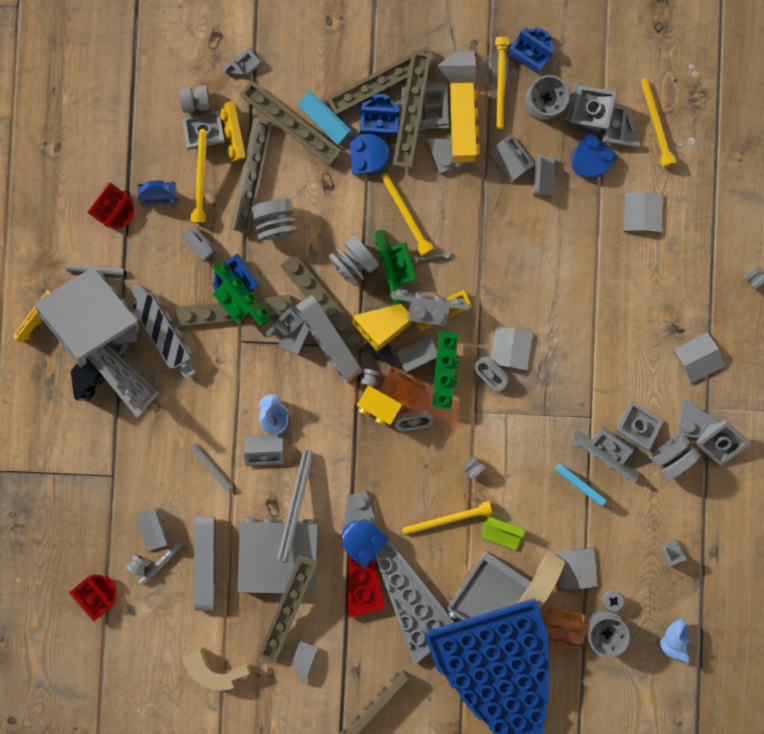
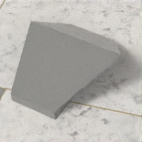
M455 51L438 65L451 83H473L475 90L476 61L474 51Z

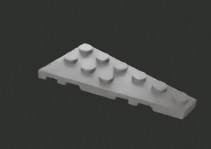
M108 345L87 356L136 417L159 394L155 388Z
M389 539L375 555L415 665L430 653L424 633L455 622Z

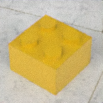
M368 385L357 406L360 407L359 412L366 416H369L371 413L377 417L375 421L386 426L387 423L391 425L402 404Z

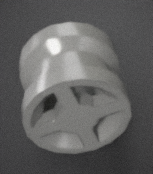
M759 266L754 267L743 278L751 283L753 290L764 282V274L760 271L761 268Z
M364 368L365 375L361 379V383L379 388L380 384L378 381L383 373Z
M473 456L461 468L469 473L471 479H474L485 468L483 464L477 461L478 458L476 456Z
M134 553L131 563H128L126 568L138 576H143L145 573L144 569L149 566L150 561Z
M614 590L606 591L602 597L603 605L610 611H618L624 604L623 597Z

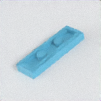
M311 90L299 102L298 106L337 145L351 131Z
M558 464L555 471L600 506L604 505L606 500L563 465Z

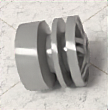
M546 75L538 78L528 88L524 104L532 117L546 121L553 119L566 108L570 93L562 79L557 76ZM543 96H547V97H546V100H548L547 103H543V102H544V100L542 99Z
M289 198L266 201L251 208L254 221L264 222L256 227L257 231H264L258 234L259 241L279 240L298 232L297 226H289L296 222L295 218H286L287 215L293 212Z
M352 235L344 242L348 251L344 253L341 249L337 248L336 251L340 258L338 259L333 253L329 255V258L332 261L333 267L343 279L355 287L358 282L353 276L356 274L363 280L364 277L360 270L363 268L368 273H371L379 266V263L355 235Z
M600 610L588 619L586 636L592 649L598 655L606 658L616 657L627 649L630 642V633L622 617L616 612ZM606 628H609L610 632H607V635H604L603 631H606Z

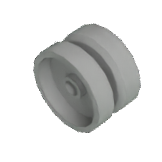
M684 433L667 441L649 458L655 466H662L660 473L665 480L678 476L691 467L701 456L695 447L687 448L690 441Z

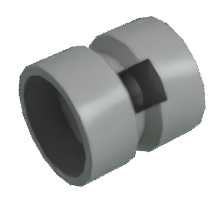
M207 85L196 86L195 89L191 87L180 88V101L183 113L194 112L195 109L199 111L211 109Z

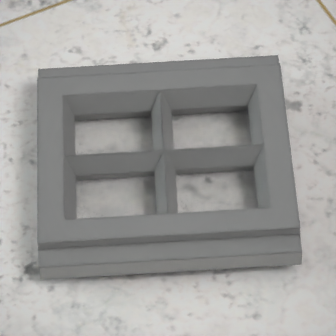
M447 82L426 83L418 130L449 129ZM402 84V85H401L402 108H403V102H404L406 84Z

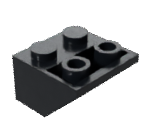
M88 357L85 358L87 364L79 367L76 363L70 371L73 395L76 401L90 400L96 393L94 389L98 384L102 385L106 380Z

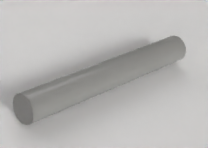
M66 265V272L84 273L92 267L97 272H102L103 275L124 276L125 272L123 268Z
M193 444L190 450L226 491L230 490L233 486L201 449L196 444Z
M179 539L147 571L139 582L145 586L185 545L184 542Z

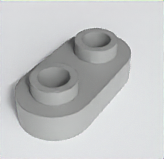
M481 357L475 363L476 373L493 390L501 391L507 386L508 376L492 359Z
M425 409L400 413L394 418L395 428L399 431L427 428L433 423L432 413Z

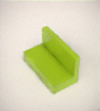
M489 516L486 519L481 537L516 550L526 530Z

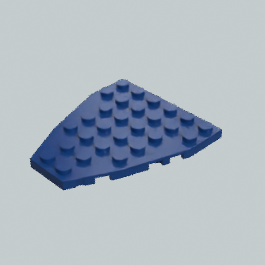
M536 598L424 633L437 670L447 678L449 685L456 689L460 694V698L480 721L483 720L494 734L544 733L549 698L548 631Z

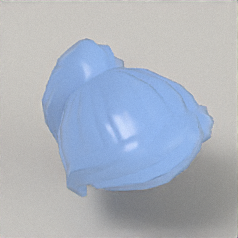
M269 394L264 396L259 403L260 426L262 430L272 435L280 434L287 426L289 410L280 403L278 395Z
M682 618L677 619L667 628L665 637L660 640V648L668 657L683 661L687 665L690 661V656L687 654L686 648L687 643H690L691 640L688 637L689 627Z

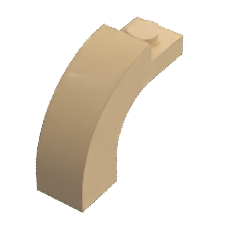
M548 551L539 563L532 582L517 603L536 598L538 607L541 609L557 583L565 561Z
M203 647L185 653L182 656L189 675L200 685L212 690L233 689L236 685L235 679H237V682L245 680L251 672L249 663L228 671H220L213 668L206 659Z

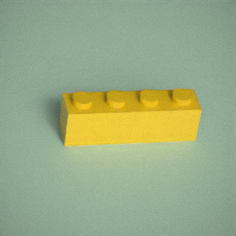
M450 83L452 163L475 162L476 155H480V144H476V137H479V125L475 126V119H478V108H474V101H477V90H474L473 83Z

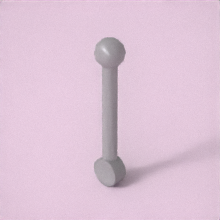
M445 251L443 254L423 257L413 256L411 259L413 263H417L422 260L442 257L448 259L451 254L449 251Z

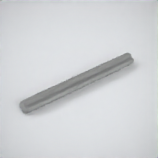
M304 450L302 453L277 557L278 561L287 563L313 458V452L310 450Z

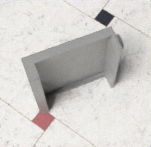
M94 267L34 303L38 315L79 367L87 364L85 359L87 356L133 327L136 331L139 330L137 315L127 309L128 305L125 300L117 297L115 288L112 285H108L102 272H97Z
M245 517V521L242 520L240 522L238 592L283 593L299 554L317 561L318 523H314V519H303V522H297L288 562L283 563L278 561L277 557L287 518L283 519V522H276V518H264V521H256L255 517ZM316 568L305 594L316 593Z
M485 550L447 606V610L450 611L448 615L457 621L459 618L465 620L514 605L527 590L531 581Z

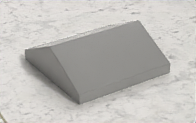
M579 85L571 123L590 129L609 130L617 91Z
M219 110L182 118L187 150L198 148L199 131L201 129L207 131L206 146L225 142Z
M648 192L624 193L623 231L661 233L663 194Z
M495 327L490 359L498 366L527 370L533 333L518 329Z
M708 332L673 349L690 384L725 367L720 351Z
M630 401L618 421L615 432L644 450L649 451L664 420L635 402Z
M727 420L709 425L696 441V445L720 466L751 445L750 441Z
M594 548L556 551V556L565 561L558 579L559 590L585 589L598 586Z

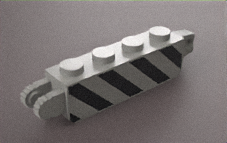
M139 284L132 286L131 291L137 300L133 303V310L168 367L178 369L185 379L196 374L191 361L193 359L191 356L193 352L188 344L184 345L181 338L183 335L177 327L174 329L171 322L173 319L168 311L164 312L161 308L163 303L159 296H154L152 293L148 294L145 288Z

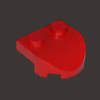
M108 182L87 213L106 227L114 229L127 226L132 221L135 211L132 199L114 184Z
M93 574L86 577L68 594L94 623L115 603L117 588L113 580L108 576Z

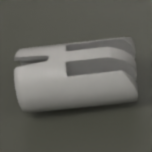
M198 227L191 228L182 233V239L202 262L209 260L216 253L217 250Z

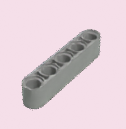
M310 295L296 305V311L342 380L348 383L362 373L359 364L316 299Z
M195 516L194 609L195 611H215L216 519L215 516Z

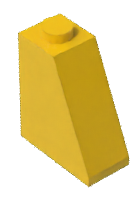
M397 304L357 314L353 317L352 324L372 347L379 351L409 327L412 321L408 320L409 309L407 307L404 308L402 304Z

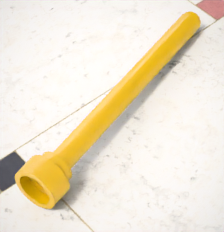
M510 37L495 38V46L499 50L496 128L498 130L504 128L506 51L511 45Z
M643 78L641 85L662 152L661 166L662 168L672 166L677 161L675 155L669 151L649 81Z
M205 129L199 131L195 209L191 213L192 222H206V214H204L205 210H203L207 131Z
M383 173L381 176L383 182L418 242V252L421 256L434 250L433 245L424 239L389 175Z
M489 501L482 502V505H478V508L404 527L402 533L407 535L481 515V517L493 516Z

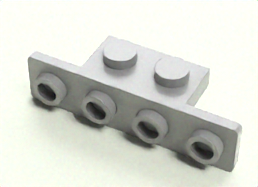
M397 289V291H392L391 293L392 299L410 301L409 321L446 326L449 308L469 310L468 303L461 298L449 300L442 295L430 297L423 292L410 294L404 289Z
M603 426L592 440L575 430L572 441H574L576 446L586 449L590 452L591 456L605 462L610 469L617 470L625 479L636 483L639 472L625 463L634 451L633 446Z

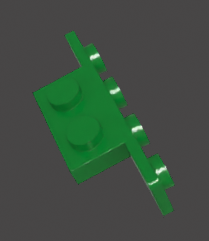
M376 230L374 231V241L379 248L380 262L385 269V279L389 283L390 297L392 299V291L402 289L401 284L416 280L417 276L407 242L390 247L386 231ZM392 299L395 305L406 303L404 300Z
M220 262L212 267L223 281L212 295L236 323L240 322L248 313L252 315L260 326L272 320L268 312L256 301L255 296L249 293L244 287L243 282L234 275L229 265Z
M440 331L438 334L432 408L452 409L453 387H457L458 376H454L455 368L459 367V357H456L458 333Z

